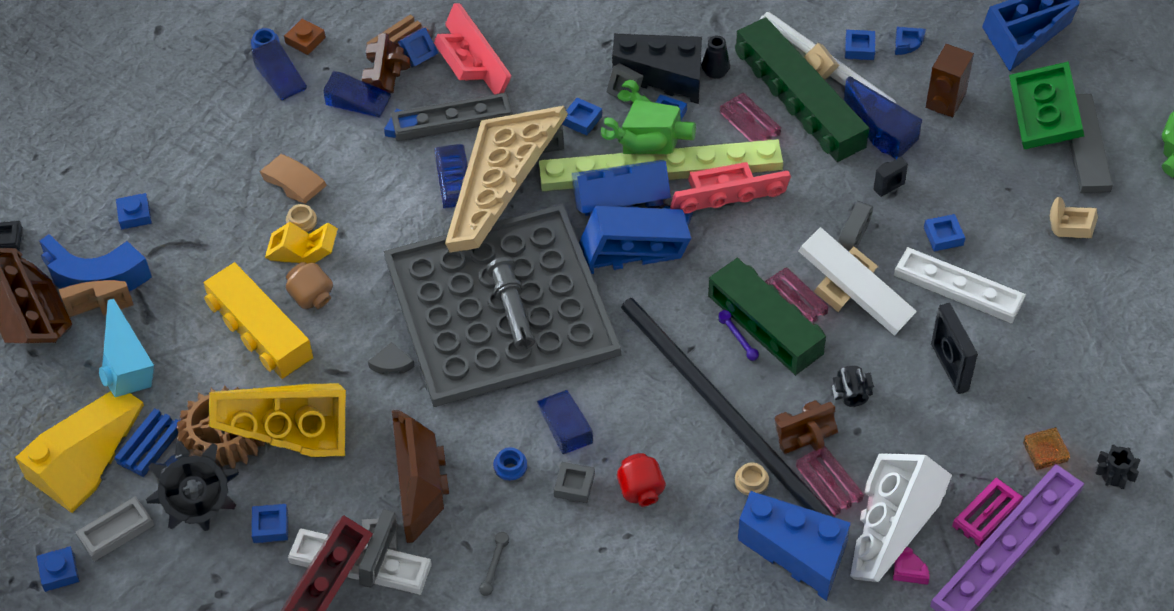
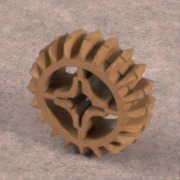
M224 385L221 391H229V389ZM211 387L210 392H216V391ZM198 392V401H188V410L181 411V421L177 422L178 441H181L188 450H205L212 443L216 444V459L220 461L222 467L229 465L232 469H235L236 463L239 461L247 465V456H258V447L265 446V442L228 432L222 434L221 430L209 427V395L204 396Z

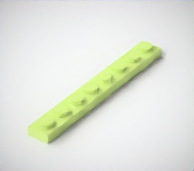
M779 139L674 148V151L670 154L617 153L539 160L542 191L574 189L572 173L657 160L666 161L669 180L687 179L690 172L743 162L748 163L752 173L783 170V158Z

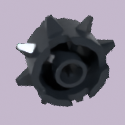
M179 441L176 442L175 455L171 456L164 464H150L149 469L158 478V490L147 497L146 501L147 504L162 505L165 512L169 514L168 528L174 529L182 521H185L188 524L198 523L204 531H208L210 519L217 515L219 509H235L236 504L228 496L227 483L239 475L238 469H223L220 461L216 459V444L212 443L205 450H188ZM189 480L201 482L196 492H190V488L184 489L183 487L187 486V481Z

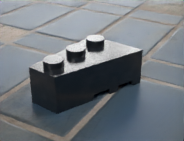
M614 33L612 68L620 63L644 76L641 84L642 88L647 89L648 86L664 90L666 95L673 96L676 93L690 97V102L699 104L702 37Z

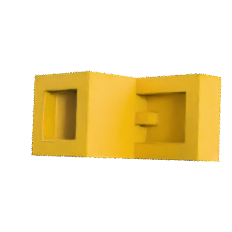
M288 222L271 234L265 258L270 261L316 263L332 253L338 228L328 222L309 234L295 224Z

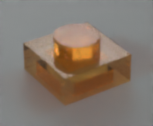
M1056 427L1028 434L1024 437L1023 444L1036 470L1068 462L1070 453Z

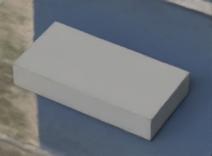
M135 496L75 533L95 562L154 526V523Z

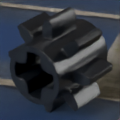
M858 366L844 367L838 371L837 377H833L834 385H832L834 398L835 400L843 398L846 406L857 407L863 405L868 401V396L873 395L872 388L874 384L871 373L863 374L862 368Z
M1112 445L1109 454L1104 451L1100 452L1097 459L1099 464L1095 473L1096 475H1102L1106 486H1119L1121 489H1124L1127 480L1131 482L1136 481L1139 474L1137 468L1140 459L1134 458L1130 451L1131 448Z

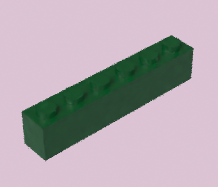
M767 17L737 30L735 51L738 57L747 62L755 76L761 78L766 83L772 95L778 97L785 104L787 111L791 115H795L802 123L805 131L815 137L825 153L830 154L836 162H839L867 148L869 127Z

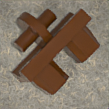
M387 33L379 34L378 42L367 44L366 56L371 63H374V67L365 68L361 79L368 87H379L385 94L394 93L396 77L400 76L401 71L410 68L411 60L403 55L404 49L392 42Z
M814 400L805 404L802 408V413L795 416L787 412L776 415L775 425L782 452L787 454L809 444L815 451L823 449L824 438L838 433L834 418L835 406L831 402L821 405L818 401Z

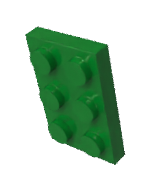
M1069 61L1009 75L1024 150L1084 137Z

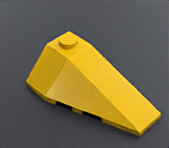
M339 383L209 392V427L245 438L256 439L279 448L290 449L310 457L345 456L346 390Z
M110 391L41 433L15 457L25 479L73 513L97 490L102 481L100 477L107 464H111L116 456L115 450L121 439L127 437L144 406L143 402L131 393L114 397Z

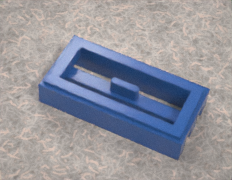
M154 408L114 457L116 463L144 477L150 470V464L156 463L178 435L177 422L179 420L175 419L173 421L171 416L167 414L163 416L159 410ZM166 427H168V429L166 430V432L162 435V437H161V438L158 440V442L155 444V440L157 439V437L161 434V432H162ZM150 450V452L145 456L139 465H136V463L145 454V452H148Z

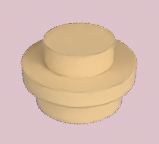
M298 204L289 210L286 216V224L291 222L302 230L309 232L316 226L317 216L315 211L308 205Z
M757 463L743 465L735 475L736 488L748 496L750 491L762 494L769 484L768 473Z

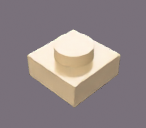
M817 43L804 56L824 80L840 66L824 45Z

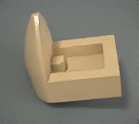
M1057 197L1050 210V222L1053 233L1058 237L1092 238L1098 219L1097 208L1065 207L1063 199Z

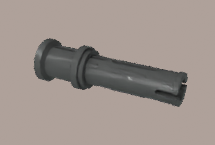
M509 257L497 258L487 266V272L495 283L494 294L503 303L515 347L523 350L522 341L524 338L527 348H530L535 344V338L520 297L523 287L521 282L516 279L514 260Z

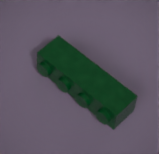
M737 257L709 277L708 297L720 308L729 311L731 318L795 376L824 355L826 335L817 324H812L805 318L796 305L788 303L773 285H768L761 279L752 266L744 264Z

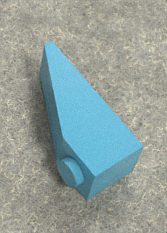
M110 299L107 303L102 367L99 368V376L102 384L109 387L114 397H119L150 388L152 386L154 364L116 301Z

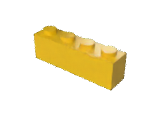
M235 262L203 282L207 293L204 299L209 308L214 313L219 311L222 314L223 321L232 332L236 330L241 335V340L246 348L251 352L255 350L260 355V361L269 372L274 370L283 379L313 359L309 339Z

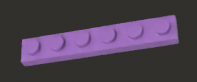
M1055 464L932 599L930 607L935 611H975L1082 491L1084 483Z

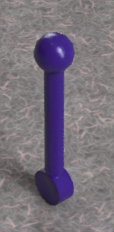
M727 310L719 312V322L728 326L746 350L747 359L750 361L757 360L759 357L758 350L751 348L733 324L731 313Z

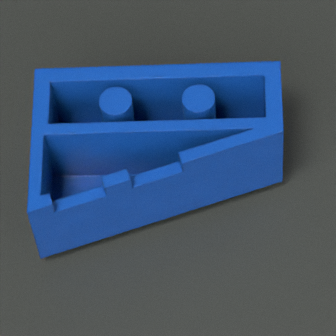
M1008 0L989 7L982 28L1008 70L1012 71L1072 22L1080 2L1079 0Z
M664 160L572 173L576 209L581 213H585V216H590L595 206L633 207V204L645 202V207L663 205V199L671 198L667 164Z
M595 206L581 236L579 245L591 274H594V268L610 265L613 266V270L623 269V263L639 260L642 261V265L680 259L691 240L684 212L681 209Z
M750 491L739 519L738 540L770 563L776 562L791 573L792 578L798 582L802 580L818 591V596L827 601L848 542L851 522Z

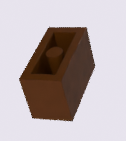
M945 44L932 67L925 108L952 118L954 117L967 92L974 53Z

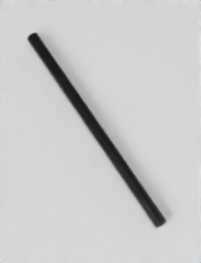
M634 298L627 299L622 304L621 309L793 497L806 509L835 517Z

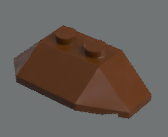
M0 248V333L4 342L56 343L71 328L72 322L52 280L33 263L22 258L23 254L16 248Z
M392 410L403 526L406 542L412 543L444 509L443 495L449 494L447 474L440 475V466H446L444 446H437L434 432L402 411Z

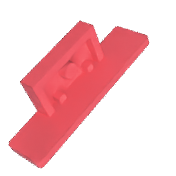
M454 3L446 21V27L451 34H437L434 41L435 46L459 80H484L494 95L504 93L511 79L510 72L462 5Z
M747 162L690 172L688 181L692 189L675 192L670 209H681L684 214H688L698 209L719 208L734 202L745 203L765 196L776 197L786 191L791 175L789 171H782L753 177Z

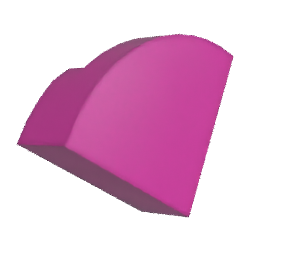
M906 547L894 562L893 580L928 585L929 570L927 565L913 553V550Z

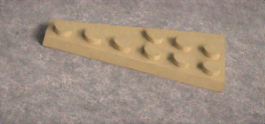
M564 106L481 120L445 242L449 252L467 251L480 247L567 117L568 113Z

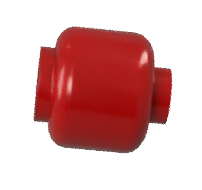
M644 453L633 454L625 458L621 462V466L616 474L626 501L638 503L641 507L656 503L659 499L658 496L664 491L666 486L659 463L655 458L649 457Z

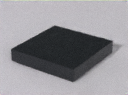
M949 302L939 305L931 345L955 391L961 394L968 392L970 389L978 353Z

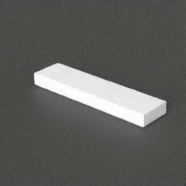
M821 227L798 250L799 253L894 336L917 312Z
M907 247L894 272V276L1009 323H1013L1026 295Z
M300 528L288 556L289 563L308 568L328 535ZM368 544L347 577L359 580V566ZM388 549L374 584L421 595L432 565L431 559Z

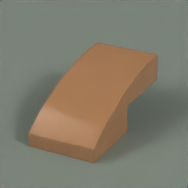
M280 154L260 171L264 181L282 187L287 197L304 204L327 186L325 181L312 170L283 154Z
M92 281L58 289L69 317L97 307L101 308L104 316L107 313V303L110 299L116 301L120 310L134 305L125 281Z

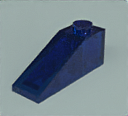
M849 76L846 79L844 100L869 127L868 138L873 146L894 159L902 156L919 140L922 119L853 77Z

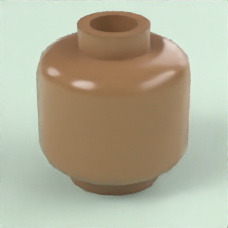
M301 262L287 274L286 290L302 309H310L314 306L316 309H320L330 301L333 282L318 264Z

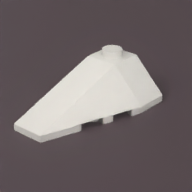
M878 454L865 487V494L869 496L867 509L861 511L860 521L864 523L863 534L856 540L850 577L854 580L880 581L940 506L952 477L949 472L927 455Z

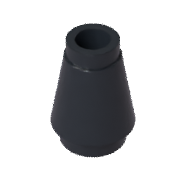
M718 35L709 38L701 64L705 74L713 79L724 77L731 66L726 40Z

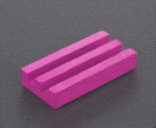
M996 477L954 519L952 527L956 530L962 529L964 531L963 535L968 539L970 537L974 538V543L980 547L1021 503L1024 497ZM999 489L1002 493L972 524H969L967 520ZM1008 498H1011L1012 500L980 532L978 529Z

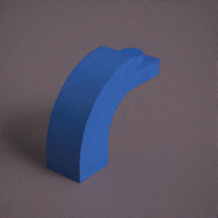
M50 234L39 240L44 252L41 258L48 267L54 285L59 289L85 282L116 280L125 281L128 290L132 291L152 278L146 258L128 241L104 256L85 259L70 254Z

